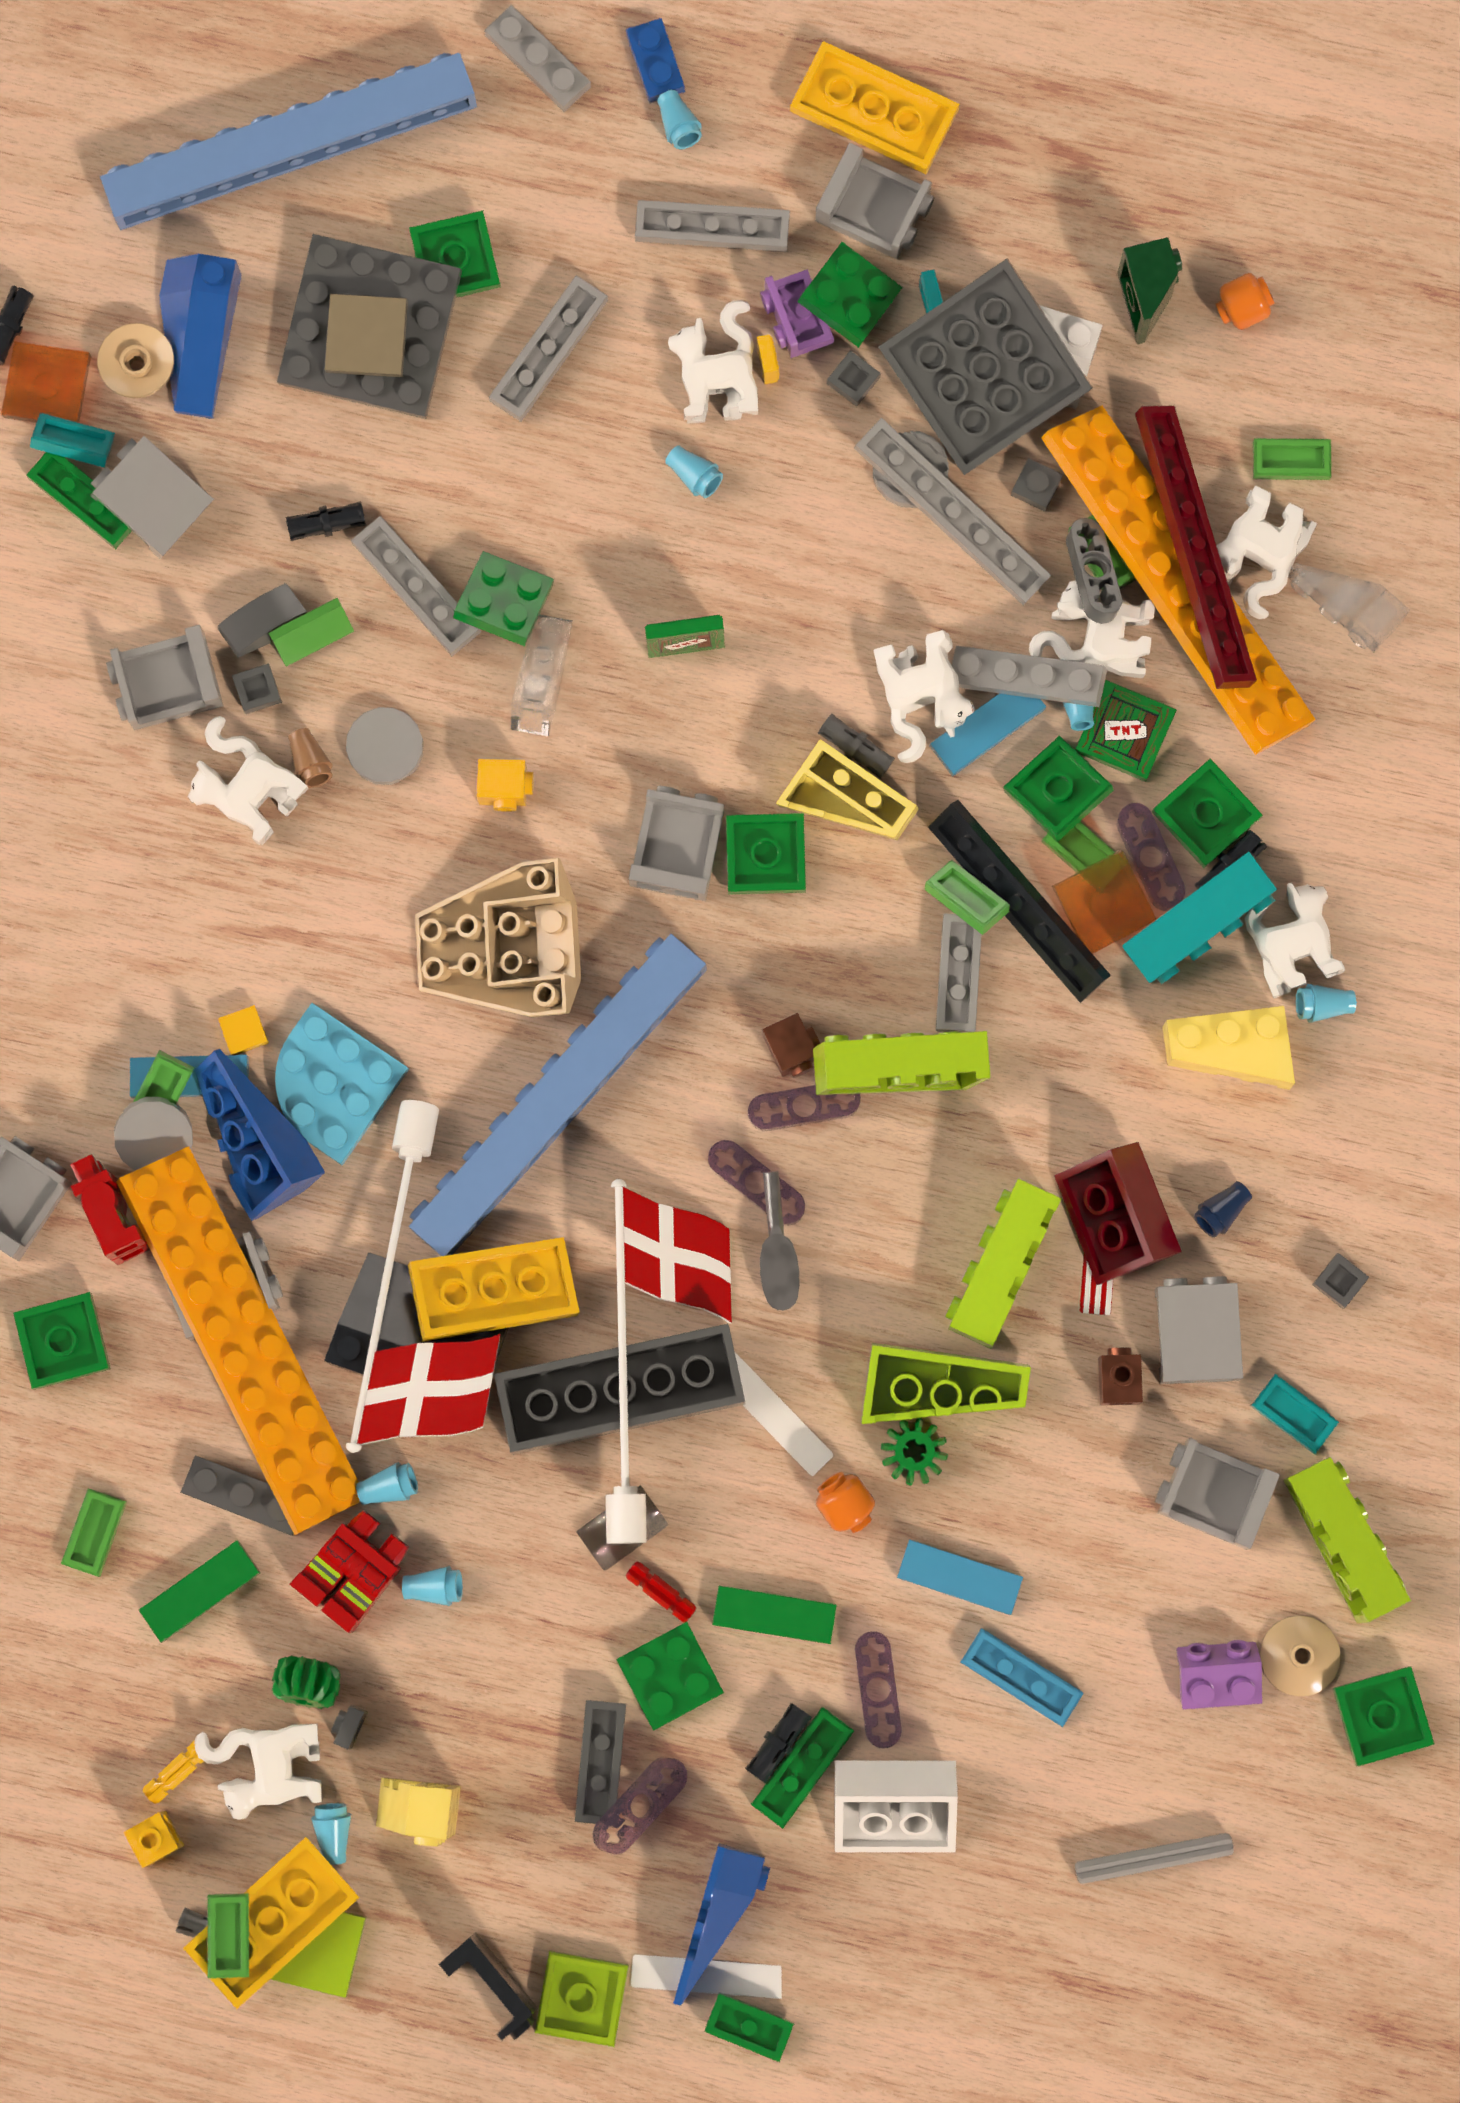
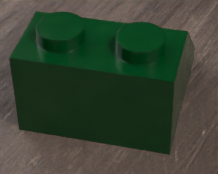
M1169 237L1123 248L1117 275L1137 344L1145 343L1169 303L1175 284L1179 283L1178 273L1182 271L1181 256L1177 248H1171Z

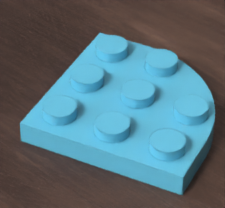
M311 1003L289 1034L280 1051L275 1072L276 1093L286 1119L301 1133L307 1142L343 1166L405 1077L409 1068Z

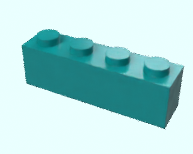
M1248 852L1123 944L1122 947L1149 983L1157 979L1162 985L1180 971L1176 964L1189 955L1192 961H1194L1212 947L1208 940L1221 932L1224 938H1226L1243 925L1240 917L1250 909H1253L1257 915L1276 901L1271 894L1277 888L1251 853Z

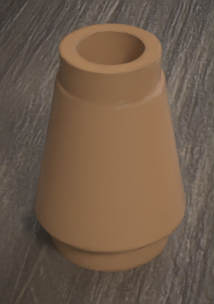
M301 728L293 731L288 736L296 776L308 788L319 787L327 783L333 776L331 772L333 765L311 734L310 729Z

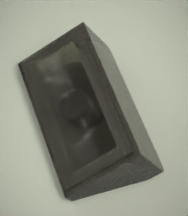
M640 1485L637 1487L638 1494H646V1531L648 1541L666 1528L668 1523ZM606 1510L576 1531L603 1570L609 1569L643 1544H607Z

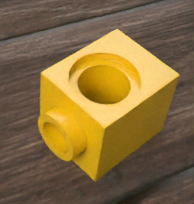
M166 1810L154 1814L123 1832L142 1868L154 1864L185 1846Z

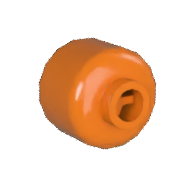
M1246 273L1222 285L1219 291L1221 301L1215 303L1224 324L1232 321L1233 325L1239 330H1244L1267 319L1271 314L1270 306L1275 304L1263 276L1257 279L1251 273Z
M839 1472L829 1477L818 1487L817 1509L834 1531L843 1532L850 1529L852 1533H856L871 1522L872 1518L869 1514L875 1507V1500L857 1475H844L843 1472Z

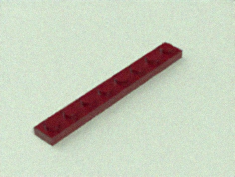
M1141 406L1135 413V417L1216 689L1249 688L1257 681L1175 406Z

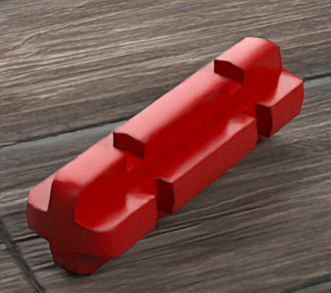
M636 1561L626 1573L627 1580L636 1587L640 1585L645 1594L666 1610L671 1609L673 1611L672 1615L681 1622H687L696 1611V1605L686 1597L682 1599L677 1590L656 1574L651 1575L649 1573L650 1569L641 1562Z

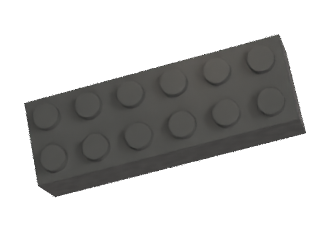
M729 1323L626 1345L628 1430L746 1405ZM618 1347L494 1374L510 1453L513 1455L620 1432Z

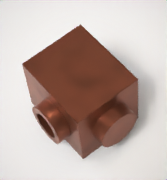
M798 1013L762 1029L764 1040L782 1077L791 1073L792 1077L796 1078L814 1069L812 1064L814 1062L813 1048L818 1046L820 1041L812 1026L805 1029Z
M1128 1347L1108 1348V1355H1101L1098 1358L1100 1406L1140 1405L1143 1403L1141 1354L1132 1355L1131 1348Z

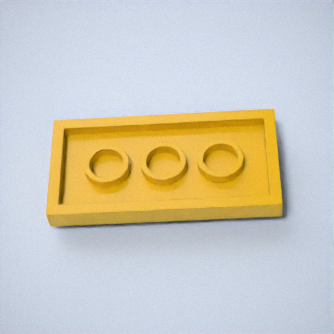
M824 41L818 49L790 105V112L923 174H927L959 110V103Z
M564 1237L410 1261L408 1264L423 1341L576 1317L580 1313Z
M304 1837L244 1892L249 1893V1977L209 1978L236 2009L244 2004L360 1898L307 1837ZM207 1925L183 1949L208 1976Z

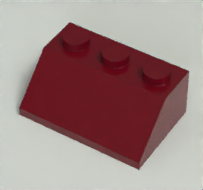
M1139 1142L1110 1149L1054 1175L1096 1285L1138 1271L1182 1252Z

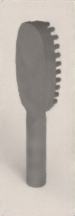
M779 1171L763 1172L769 1237L764 1241L761 1249L760 1276L763 1292L769 1305L776 1310L784 1311L794 1306L798 1299L800 1287L799 1265L793 1243L784 1235Z

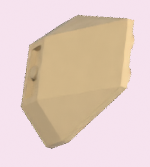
M560 858L521 862L415 914L419 991L531 1018L570 1013L581 982L577 903Z

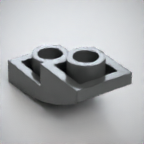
M287 583L238 609L218 625V630L236 656L241 657L270 644L271 637L269 632L306 614L307 611Z

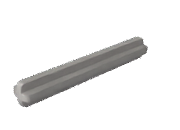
M1223 1833L1079 1861L1075 1863V1872L1078 1882L1085 1884L1229 1856L1233 1854L1234 1847L1230 1834Z

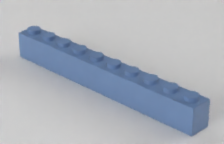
M460 52L453 55L444 53L432 58L430 63L418 67H402L394 75L387 78L365 80L358 88L346 92L342 90L330 92L323 97V100L311 104H295L287 112L276 116H260L254 119L250 125L239 129L234 127L225 128L210 139L185 142L178 150L166 154L163 152L150 154L144 158L143 162L131 166L125 164L115 166L108 171V174L102 175L100 178L114 218L121 231L477 108L475 93Z
M670 934L665 941L659 937L645 953L648 960L639 970L633 966L619 982L622 989L613 999L607 995L593 1011L596 1018L587 1028L581 1024L567 1040L570 1047L561 1057L555 1053L541 1069L544 1076L535 1086L532 1083H528L515 1098L518 1105L510 1114L507 1115L505 1112H502L490 1125L489 1130L492 1134L484 1143L481 1144L479 1141H476L464 1154L462 1159L466 1163L455 1174L451 1170L440 1180L436 1186L440 1192L429 1203L423 1200L411 1213L410 1218L413 1222L409 1225V1228L440 1256L453 1255L707 971L706 963L674 935Z

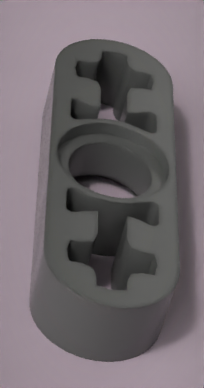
M1080 518L1072 524L1066 537V545L1082 606L1086 616L1092 621L1101 624L1109 623L1114 620L1122 605V596L1103 529L1097 521L1090 518ZM1086 539H1092L1089 546H1087ZM1087 564L1097 565L1102 569L1104 575L1093 577L1085 571L1084 566ZM1099 595L1101 596L1102 603L1096 602ZM1103 604L1109 605V607L1104 608Z

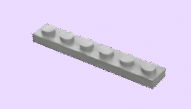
M882 417L855 445L854 449L1022 605L1051 576Z

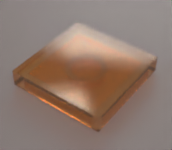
M14 341L1 411L2 417L37 423L39 414L44 413L79 423L91 354L86 351Z
M1122 850L1103 858L1052 886L1075 934L1092 954L1157 920Z

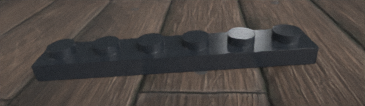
M959 800L951 803L928 826L931 832L968 873L1010 904L1009 913L1005 917L1080 1003L1087 999L1111 976Z

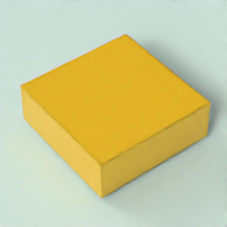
M770 334L758 336L757 351L764 385L776 383L779 380V366L773 337Z
M255 1005L218 1018L231 1055H238L269 1043Z

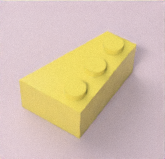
M821 739L776 803L778 806L894 840L899 839L919 810V807Z
M1284 1006L1166 1020L1162 1027L1168 1066L1213 1075L1219 1074L1248 1082L1274 1085L1277 1088L1290 1090L1295 1084Z
M381 1778L376 1826L402 1835L415 1836L414 1844L442 1845L446 1839L454 1836L456 1832L461 1786Z

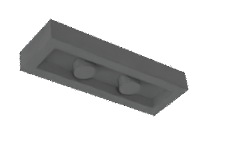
M195 1455L180 1493L293 1536V1531L268 1483Z
M586 1700L575 1822L615 1826L626 1715L625 1703Z

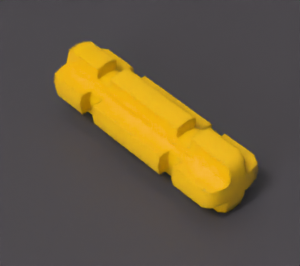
M195 1740L186 1748L188 1750L186 1753L181 1752L158 1773L159 1777L157 1779H152L143 1787V1793L152 1803L157 1804L169 1794L167 1792L169 1789H175L197 1768L196 1764L198 1762L200 1764L204 1762L195 1751Z

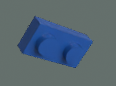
M662 18L626 29V36L649 103L657 101L661 94L669 90H676L678 94L685 92V85Z

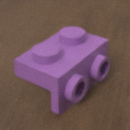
M808 269L774 281L772 276L766 277L765 291L760 292L766 313L773 312L778 325L774 326L773 330L780 348L787 347L790 358L834 343V337L829 325L797 302L812 282Z
M1233 1640L1226 1644L1213 1645L1193 1643L1186 1647L1177 1648L1182 1710L1262 1704V1662L1256 1642Z

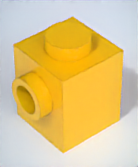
M478 759L477 799L479 805H493L494 810L502 812H512L517 810V806H526V795H533L534 772H527L525 760Z

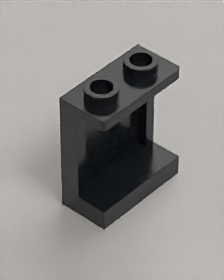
M475 1932L441 1961L439 1966L450 1977L468 1961L513 2015V2018L496 2035L501 2041L508 2035L513 2040H516L535 2022L531 2015L535 2012L537 2006Z

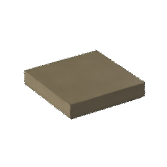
M330 294L325 359L326 373L403 377L408 308L407 298Z

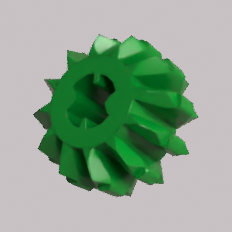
M922 1418L916 1419L914 1431H910L906 1420H901L899 1423L903 1432L902 1436L892 1428H889L887 1431V1435L897 1442L896 1445L890 1443L881 1444V1450L894 1452V1456L882 1460V1464L884 1467L890 1466L895 1462L898 1464V1467L891 1474L894 1480L905 1470L908 1472L906 1485L911 1486L913 1484L914 1473L916 1472L919 1473L920 1481L923 1484H927L929 1477L925 1471L926 1468L936 1475H940L942 1469L932 1460L946 1461L948 1459L947 1453L935 1451L936 1447L946 1444V1438L940 1437L934 1441L931 1440L930 1437L938 1428L935 1424H932L926 1433L921 1432ZM914 1441L916 1446L923 1445L925 1454L922 1453L920 1455L923 1458L922 1461L915 1463L912 1457L905 1458L903 1450L908 1449V1446L905 1445L906 1443Z
M291 1655L278 1660L277 1668L274 1669L272 1677L273 1695L277 1699H282L286 1703H293L297 1706L318 1709L334 1706L335 1699L339 1694L341 1674L335 1666L329 1665L328 1662H321L303 1656L295 1657Z

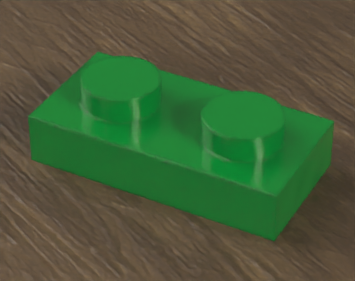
M719 1992L704 2032L780 2062L794 2022Z

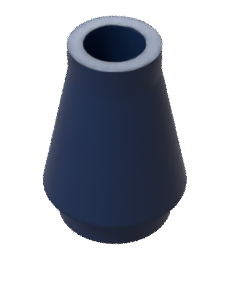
M1236 1181L1227 1189L1200 1203L1198 1211L1194 1214V1219L1199 1227L1213 1238L1219 1234H1226L1242 1209L1252 1199V1195L1246 1186Z

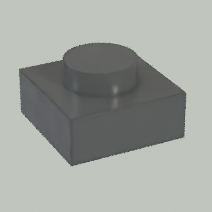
M850 350L827 379V385L857 407L880 379L881 373Z
M1028 458L1011 492V496L1045 512L1063 474Z
M269 663L232 675L245 714L282 703Z
M1337 1253L1312 1285L1339 1307L1345 1309L1369 1279V1276L1341 1254Z
M354 1705L349 1706L347 1712L340 1710L331 1730L332 1733L337 1735L334 1744L347 1750L352 1749L368 1711Z

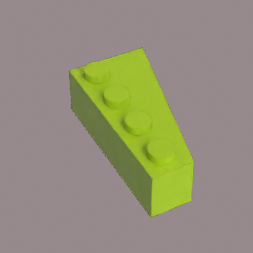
M952 1031L934 1035L906 1033L900 1035V1037L886 1038V1034L864 1035L863 1039L849 1040L848 1035H832L825 1037V1042L813 1048L816 1095L967 1090L991 1078L987 1031L964 1033Z
M1019 1178L1012 1192L1006 1189L1003 1190L995 1207V1211L1001 1213L995 1227L987 1225L978 1244L979 1247L985 1249L979 1263L971 1260L961 1281L968 1284L963 1298L954 1296L945 1318L952 1320L948 1330L989 1349L993 1347L1016 1298V1294L1031 1266L1032 1259L1045 1236L1049 1222L1062 1198Z
M872 1343L861 1424L1026 1407L1031 1367L1029 1364Z
M1331 1457L1326 1458L1283 1480L1356 1623H1368L1411 1601L1400 1575L1393 1569L1386 1556L1387 1551L1377 1533H1373L1366 1521L1369 1517L1365 1507L1358 1497L1353 1498L1346 1484L1350 1483V1480L1339 1461L1334 1463Z

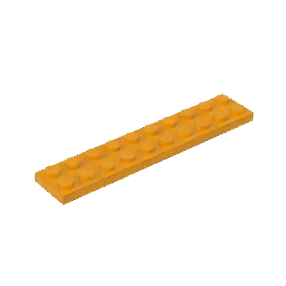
M1103 405L1048 430L1041 439L1254 754L1257 755L1311 725L1316 720L1233 597L1232 599L1257 681L1249 688L1216 689L1156 484Z
M190 1147L183 1148L120 1177L116 1182L294 1535L360 1503L356 1490V1484L359 1481L272 1309L268 1308L264 1294Z

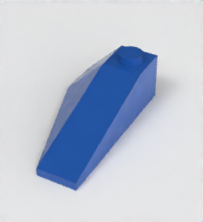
M198 253L166 260L159 298L164 336L169 341L174 354V367L170 381L175 413L213 419L242 277L235 259Z
M221 1049L214 1050L195 1069L208 1114L217 1119L222 1138L217 1140L220 1152L227 1151L233 1173L228 1175L232 1189L251 1221L260 1218L301 1194L325 1173L307 1140Z
M721 1843L718 1844L673 2004L679 2006L683 2004L753 1900L756 1889L764 1891L770 1872V1867L763 1865L765 1856Z

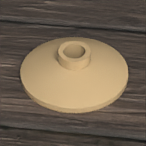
M131 323L116 328L104 339L98 351L97 366L102 380L113 392L127 398H143L156 393L167 383L174 367V354L169 341L159 330L146 324ZM136 360L144 361V367L141 370H133L131 368L132 363Z
M1291 1616L1282 1619L1274 1624L1263 1638L1260 1648L1262 1670L1269 1682L1283 1693L1292 1696L1316 1694L1325 1689L1338 1672L1340 1649L1336 1637L1325 1624L1317 1619L1307 1616ZM1300 1648L1306 1649L1309 1653V1659L1304 1664L1298 1663L1295 1659V1652Z

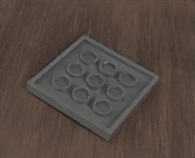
M313 234L277 383L286 387L427 419L456 299V292L460 283L461 268ZM330 294L407 298L408 308L403 377L326 373L325 359Z
M1008 258L879 346V349L963 475H966L1093 389V386Z

